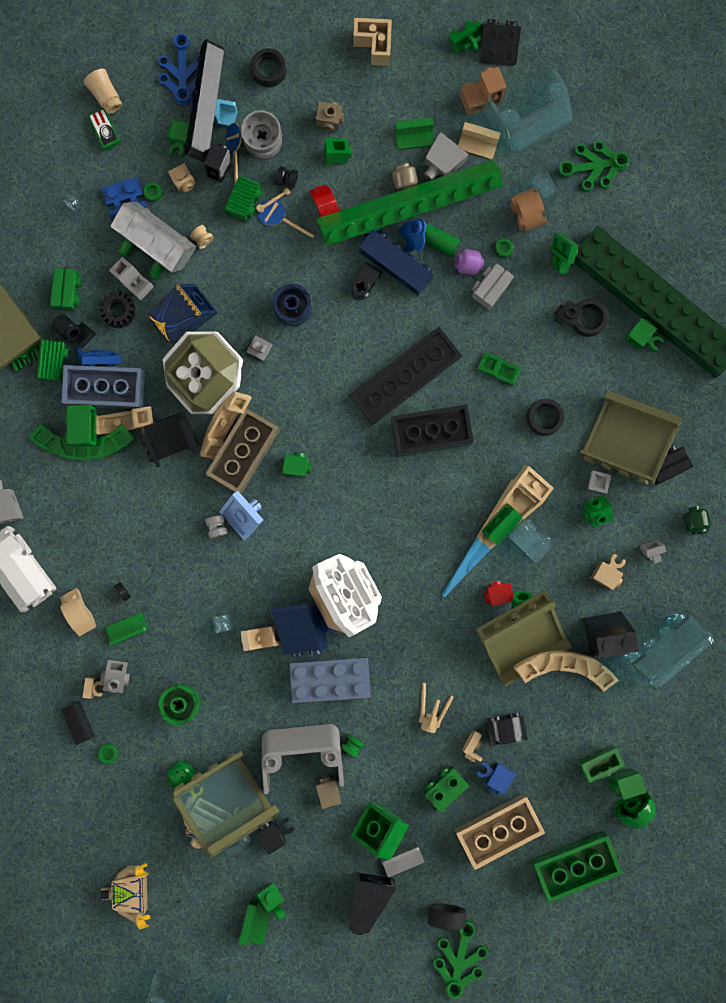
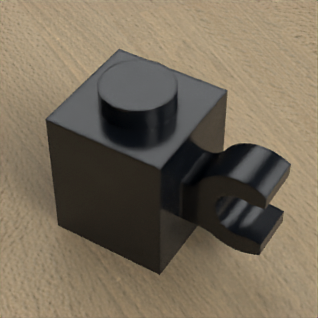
M288 817L281 821L280 827H278L275 821L272 823L269 821L258 830L257 836L268 855L286 845L287 841L284 835L294 831V826L289 829L284 826L289 821Z

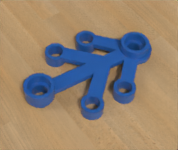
M178 33L174 37V44L178 49L179 69L164 55L159 57L158 63L161 68H166L179 80V87L170 80L169 75L166 73L160 74L158 80L162 86H166L174 93V100L178 105L186 106L192 101V93L195 86V80L188 86L187 80L197 71L199 55L196 56L195 61L186 69V49L189 47V40L184 33ZM184 41L185 44L180 46L179 43ZM162 60H167L166 64H161ZM163 77L168 78L166 82L161 81ZM183 94L187 96L185 99H180V96Z

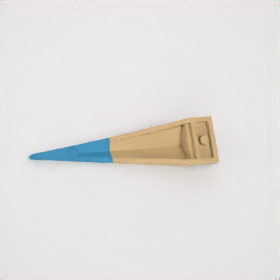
M524 465L515 479L510 481L482 529L506 503L519 512L523 517L519 523L522 522L543 504L554 488L530 466ZM481 530L444 589L443 597L447 596L463 577L496 545Z

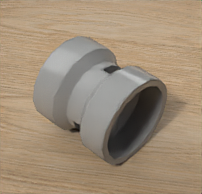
M224 515L205 519L206 526L209 527V538L228 534L227 528L223 524L225 521Z

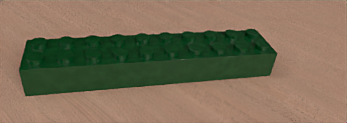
M597 225L578 247V254L575 257L574 263L639 317L653 322L654 327L657 328L661 335L714 378L720 376L726 370V329Z

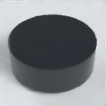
M119 582L114 586L124 601L131 598V595L122 583Z

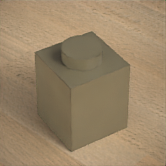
M330 776L320 778L319 783H316V789L322 809L341 804L342 800L336 779H331Z

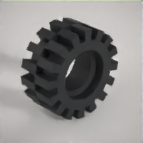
M116 291V294L113 292L109 293L110 296L105 295V300L100 302L102 306H99L100 315L103 320L114 328H123L124 325L128 326L129 322L132 323V318L136 315V308L130 297L123 292L120 294L118 291ZM117 303L125 307L123 315L119 317L111 314L112 306Z

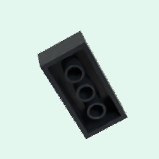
M467 404L391 417L397 457L470 446L474 443Z

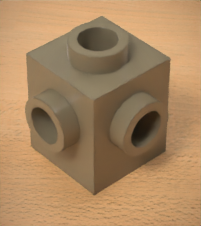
M319 101L316 127L323 128L326 131H338L339 125H343L345 113H342L341 105H338L336 102L326 103Z

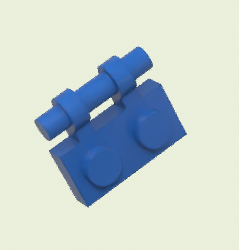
M138 177L101 187L106 205L108 207L115 206V209L108 210L110 218L118 214L121 208L120 203L129 200L137 202L136 198L143 197ZM145 200L137 202L144 208L147 207Z

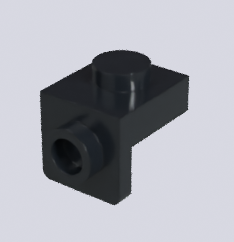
M567 301L564 306L560 304L554 314L557 317L554 321L559 325L564 321L570 326H574L583 310Z

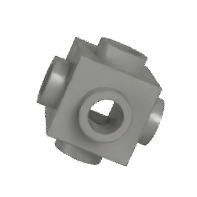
M108 660L106 671L102 670L100 682L104 683L103 691L123 693L124 685L128 686L130 674L126 673L128 662Z

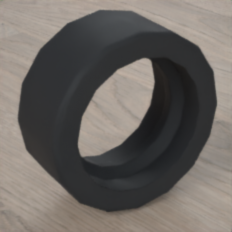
M271 48L261 49L252 58V75L258 84L270 88L282 83L287 69L285 58L280 52ZM268 58L276 60L280 66L279 72L272 77L260 75L258 65L262 60Z
M591 299L581 301L576 305L580 309H595L600 316V322L595 328L586 329L577 320L572 329L583 337H592L599 334L608 322L606 308L602 303Z
M548 398L540 399L528 410L527 424L538 435H551L557 432L563 425L564 411L555 400ZM547 406L554 410L556 422L552 427L541 428L536 424L534 415L538 408Z
M432 904L429 906V925L445 930H459L465 927L466 910L452 904Z

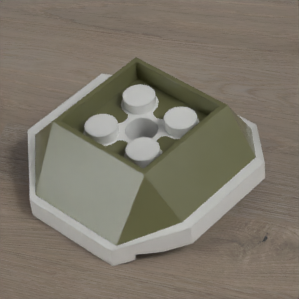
M186 332L163 358L166 386L191 414H215L223 401L240 387L243 359L218 332Z

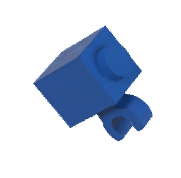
M482 761L481 764L486 767V771L481 773L477 770L476 774L482 778L487 777L485 783L489 785L488 790L496 795L499 792L504 795L516 774L498 762L491 768L486 762Z

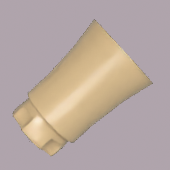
M105 69L95 70L84 79V85L92 92L107 114L114 113L123 106Z

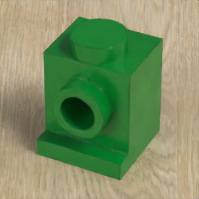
M325 138V166H329V163H348V158L352 157V147L348 146V138Z

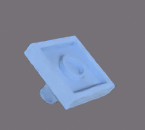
M237 491L230 497L219 513L224 515L226 521L243 540H246L263 521L257 513L261 509V505L258 503L254 506L258 502L255 499L248 503Z

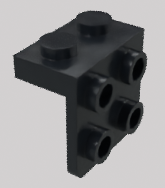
M488 19L487 22H483L480 62L515 66L517 63L521 26L517 25V21L506 20V24L498 23V19Z

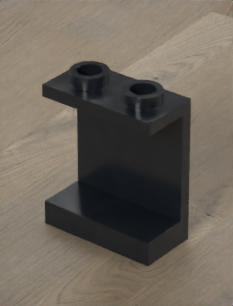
M184 411L141 427L142 435L139 436L143 447L147 446L149 450L147 451L150 462L155 463L157 468L160 467V459L188 448H191L192 453L200 451L199 444Z

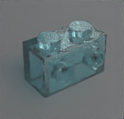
M522 519L509 532L507 537L537 564L553 548L549 544L551 540L544 533L540 535L536 531L538 527L531 520L526 521Z

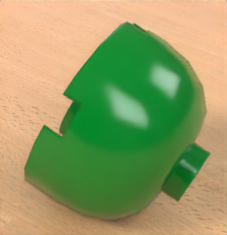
M646 791L644 794L626 800L620 798L615 804V814L627 827L639 829L648 826L652 822L656 813V806L652 797Z

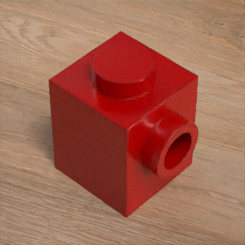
M501 581L492 582L490 587L486 588V592H483L485 602L489 603L490 607L510 603L513 599L511 583L501 584Z

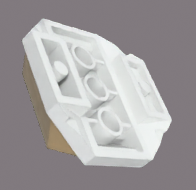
M338 554L312 567L313 576L309 591L328 628L343 632L348 637H351L376 622L378 605H380L382 597L364 563L353 561L349 557Z

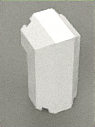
M7 526L0 531V584L19 611L26 612L29 610V605L37 606L53 594L51 591H55L57 588L34 556L30 555L32 551L21 535L17 534L15 536L12 533L15 530Z

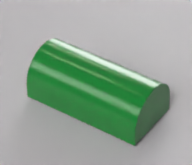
M428 223L426 224V232L424 234L425 245L453 257L461 239Z

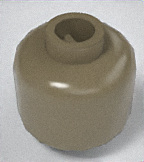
M409 163L395 167V171L392 172L394 186L397 190H404L418 184L415 168L409 166Z

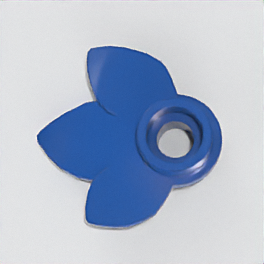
M417 218L411 222L407 221L400 228L399 235L406 237L404 252H413L415 249L421 252L425 245L424 234L426 232V222L423 219Z

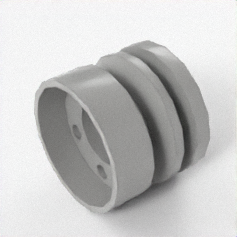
M258 110L248 114L243 120L241 135L248 153L258 159H268L280 151L282 146L281 127L277 118L272 113ZM262 135L263 137H266V140H263L262 138L260 139L259 137Z

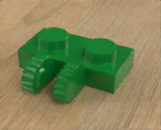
M557 232L554 233L550 251L555 254L553 268L557 269L561 274L567 273L570 265L574 264L575 257L578 254V245L562 233Z

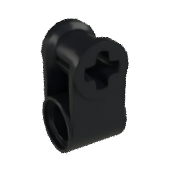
M365 262L352 285L353 297L356 300L366 299L373 286L376 285L375 282L377 278H380L382 271ZM361 287L364 288V290H361L360 292L357 291V289H360Z

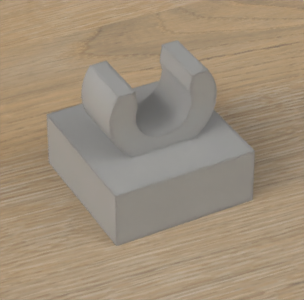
M255 335L246 352L264 362L272 344Z
M591 471L587 490L607 494L612 475Z
M659 540L640 545L641 552L646 557H650L654 564L662 561L660 554L665 553L666 549L665 545Z

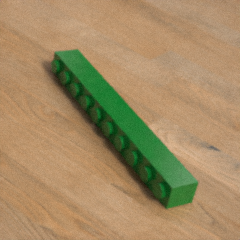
M493 160L317 218L320 236L325 245L328 246L503 187L501 170Z

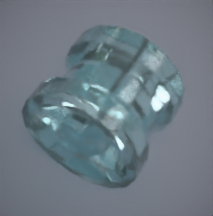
M230 614L211 618V623L215 627L213 630L214 634L233 629L229 623Z

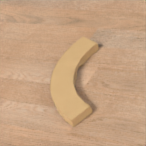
M557 650L543 652L530 656L513 666L525 683L537 676L556 670L579 673L593 681L603 692L619 681L607 667L596 659L573 651Z

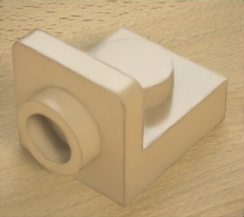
M185 163L168 171L179 193L182 191L188 192L195 185L194 178Z
M472 730L462 749L466 753L464 757L473 762L475 760L481 762L483 759L480 755L473 752L474 749L478 750L482 743V735L479 732Z

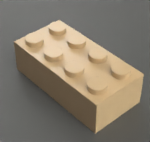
M524 793L454 829L474 870L545 833Z

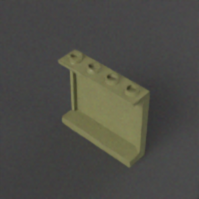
M0 283L1 370L35 344L40 346L43 339Z
M608 391L605 396L606 401L584 450L580 451L581 457H584L583 460L590 464H594V462L601 464V467L605 470L611 471L614 469L619 471V474L623 477H634L637 479V482L643 485H654L681 424V417Z
M545 590L476 629L496 673L505 686L521 678L513 667L520 661L543 652L569 651L573 648L566 639L554 610L556 605Z

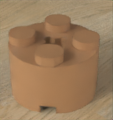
M535 187L513 195L510 198V208L513 215L517 214L518 221L516 223L520 232H526L547 224V217L542 216L545 209L538 191L535 192Z

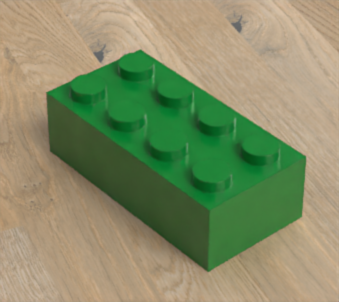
M603 831L530 859L548 903L623 874L610 839Z

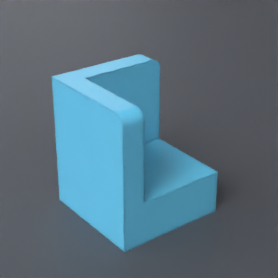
M217 99L214 115L215 125L229 127L231 123L236 121V103Z

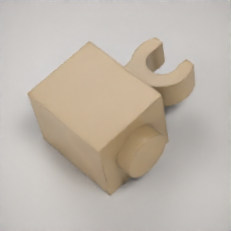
M613 554L608 564L599 562L590 579L608 590L618 589L623 581L621 578L623 573L618 571L617 568L623 567L626 560L622 559L619 564H616L615 558L617 555Z

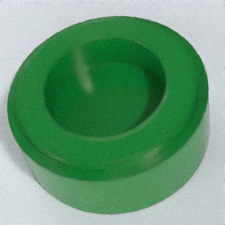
M150 182L145 185L143 194L148 201L156 202L161 199L163 191L159 184Z
M502 238L496 242L494 250L499 257L506 258L512 254L514 245L511 240Z
M105 744L98 751L99 760L105 764L113 763L118 757V749L113 744Z

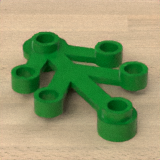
M596 141L594 147H592L595 153H602L609 158L602 160L586 149L584 144H578L574 149L575 154L583 156L591 162L573 165L570 161H564L560 164L558 173L563 178H569L572 173L593 170L588 179L584 180L581 184L582 190L589 192L602 170L612 167L607 176L602 177L599 182L601 188L607 189L610 187L611 180L616 173L627 169L630 164L629 156L625 152L615 153L604 146L602 141ZM595 145H601L602 149H596ZM581 147L583 152H578L577 148ZM621 159L623 164L617 163V160ZM567 168L569 173H564L562 169ZM607 180L609 184L604 185L602 181ZM589 183L590 188H585L584 184Z
M465 920V925L470 926L468 932L459 929L461 939L457 957L450 948L449 940L446 937H440L437 941L438 948L443 950L454 968L453 975L451 976L446 969L442 957L434 958L433 966L445 980L444 991L452 999L461 997L466 985L476 979H481L484 975L482 967L474 966L471 973L461 978L463 970L488 956L486 947L479 946L476 952L465 958L469 938L475 934V926L469 920ZM442 940L447 942L445 947L440 946ZM481 949L485 950V954L483 956H480L478 954L479 950ZM441 960L443 962L442 966L440 967L435 965L436 961ZM476 969L481 970V974L478 976L474 975ZM452 985L458 986L456 991H452L450 987Z

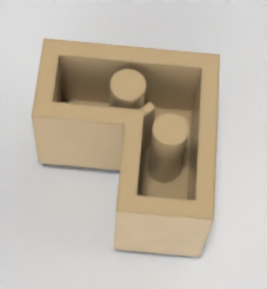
M354 18L353 47H372L371 65L390 66L391 19Z

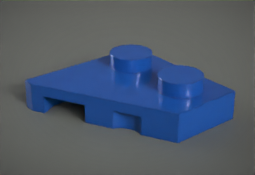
M75 348V356L84 366L103 364L104 366L112 367L115 364H121V356L116 351L92 349V352H82L81 348Z

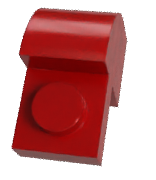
M326 184L317 186L309 191L319 217L339 211L335 197L330 187H327Z

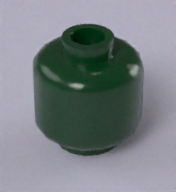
M700 506L688 508L689 512L683 516L686 530L692 533V535L707 533L711 527L709 512L706 509H700Z

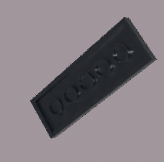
M438 327L356 389L349 397L373 426L461 359L462 355L442 329Z

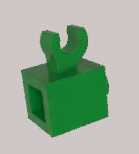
M173 120L172 126L168 127L167 137L172 144L169 149L171 156L174 155L176 150H179L180 158L184 157L189 123Z
M643 318L636 323L625 338L626 341L638 350L642 349L646 344L653 352L658 350L654 345L655 341L659 344L664 342V339L660 336L652 337L657 328L654 327L653 322Z
M268 882L253 893L263 911H272L277 920H281L286 916L283 909L279 906L284 901V898L274 883Z

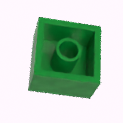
M369 801L350 837L376 857L391 860L409 824L383 805Z

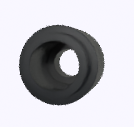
M61 314L54 318L52 328L64 339L73 341L79 337V326L68 316Z

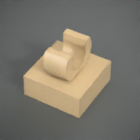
M95 677L85 678L83 698L91 699L94 696H103V692L97 691V686H103L104 683L96 682L97 678Z

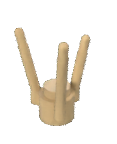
M422 683L419 722L422 723V730L435 733L436 729L440 727L441 721L453 700V696L449 697L439 717L436 716L440 700H436L432 714H426L425 717L426 683Z

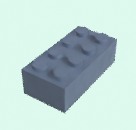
M64 365L61 403L66 407L71 405H91L99 409L132 410L142 408L145 372L141 368Z
M368 657L290 663L292 703L371 698Z

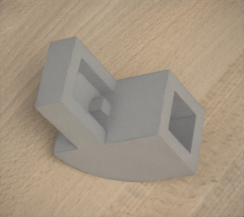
M123 257L109 270L124 287L140 300L154 287Z

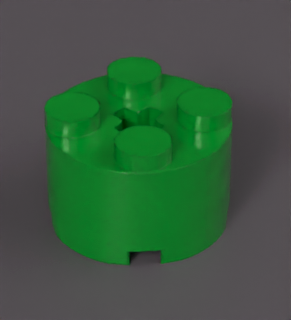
M176 684L162 693L158 706L161 716L166 722L172 725H182L196 717L201 707V699L198 692L192 686ZM182 700L184 707L178 708L176 701Z

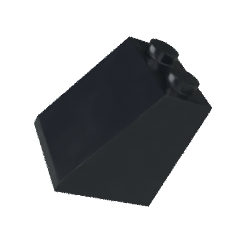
M621 611L583 618L592 657L605 658L639 651L636 632Z
M355 873L349 914V931L356 935H364V933L370 932L395 892L394 878Z

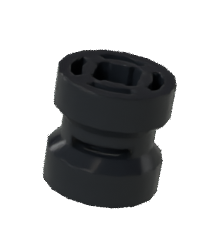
M279 166L275 184L280 186L287 185L288 188L294 189L298 179V170H287L286 167Z

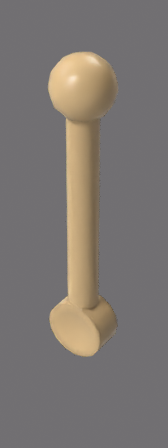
M285 188L282 193L265 204H259L256 207L257 212L262 213L264 208L284 195H289L290 189Z

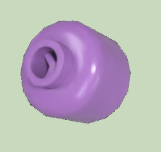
M463 249L455 257V267L461 274L476 275L484 266V259L477 250Z

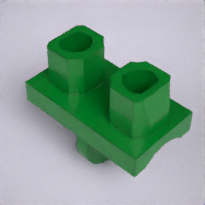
M469 20L464 23L462 32L459 33L457 30H453L449 33V40L455 55L469 48L472 51L478 49L477 43L481 41L483 35L481 31L482 24L479 21L473 23Z

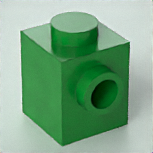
M303 453L285 454L283 475L306 478L307 474L311 473L312 463H309V458L305 457Z

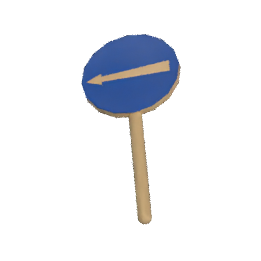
M231 123L226 132L227 147L234 155V183L238 179L237 150L242 142L241 127L238 123Z
M267 199V200L263 201V202L261 203V205L265 204L266 202H268V201L271 200V199ZM278 200L264 208L262 213L258 212L260 221L265 225L275 226L283 221L304 234L314 237L312 233L284 218L285 208Z

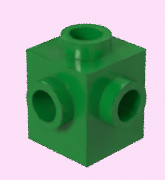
M604 495L583 503V519L585 522H589L592 528L614 520L612 506Z

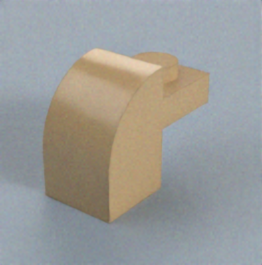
M77 588L60 597L62 603L60 606L61 611L68 624L78 636L96 627L93 615L84 605L82 595Z
M276 626L241 631L244 651L282 645Z

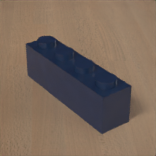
M372 230L359 246V253L417 296H420L433 278L432 270L428 266L420 265L416 262L417 259L413 255L401 251L402 248L395 242H389L382 232Z

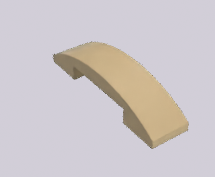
M234 391L223 401L206 431L200 452L201 457L215 459L224 444L223 440L238 413H244L251 400V396Z
M148 406L135 408L132 411L96 415V436L110 434L120 425H124L128 431H133L153 423L152 407Z

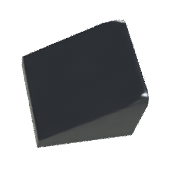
M81 322L78 325L80 335L75 341L84 348L96 333Z

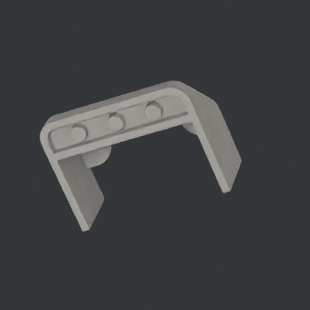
M321 724L267 730L262 736L264 794H268L270 791L269 773H274L280 769L282 764L281 756L321 752V760L324 765L328 767L338 766L340 786H344L338 727L334 724Z

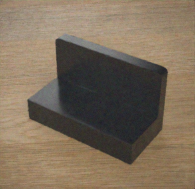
M80 701L61 709L76 745L95 737Z

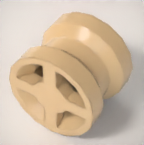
M204 225L198 226L190 234V239L197 243L199 249L205 248L214 238L211 233H207Z

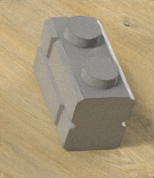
M495 264L493 268L489 266L483 274L485 276L483 281H477L472 288V291H474L472 298L489 310L514 278L511 273L504 270L498 264Z

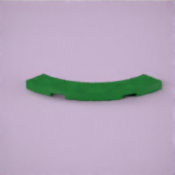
M41 424L28 437L45 451L71 460L103 458L122 450L136 439L124 425H120L110 434L96 439V446L72 447L67 444L65 437L54 433L44 424Z

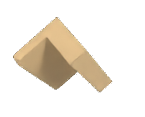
M465 122L458 146L467 153L492 160L501 133Z

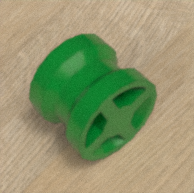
M348 734L347 741L342 743L341 748L357 758L359 755L358 751L364 747L365 743L355 736Z

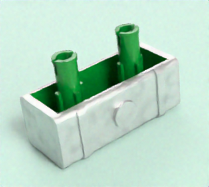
M137 202L124 203L111 224V228L125 237L118 252L128 257L134 245L155 260L148 271V274L155 279H159L164 267L170 272L183 270L197 247L185 236L176 232L152 214L150 210Z

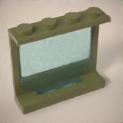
M242 752L228 755L223 763H215L208 768V772L203 775L198 773L192 777L191 782L188 784L182 783L174 788L171 797L209 860L277 817L280 812L276 805L271 807L241 760Z

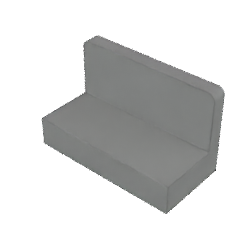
M414 843L395 851L391 860L381 858V863L389 878L424 863V859L418 844Z

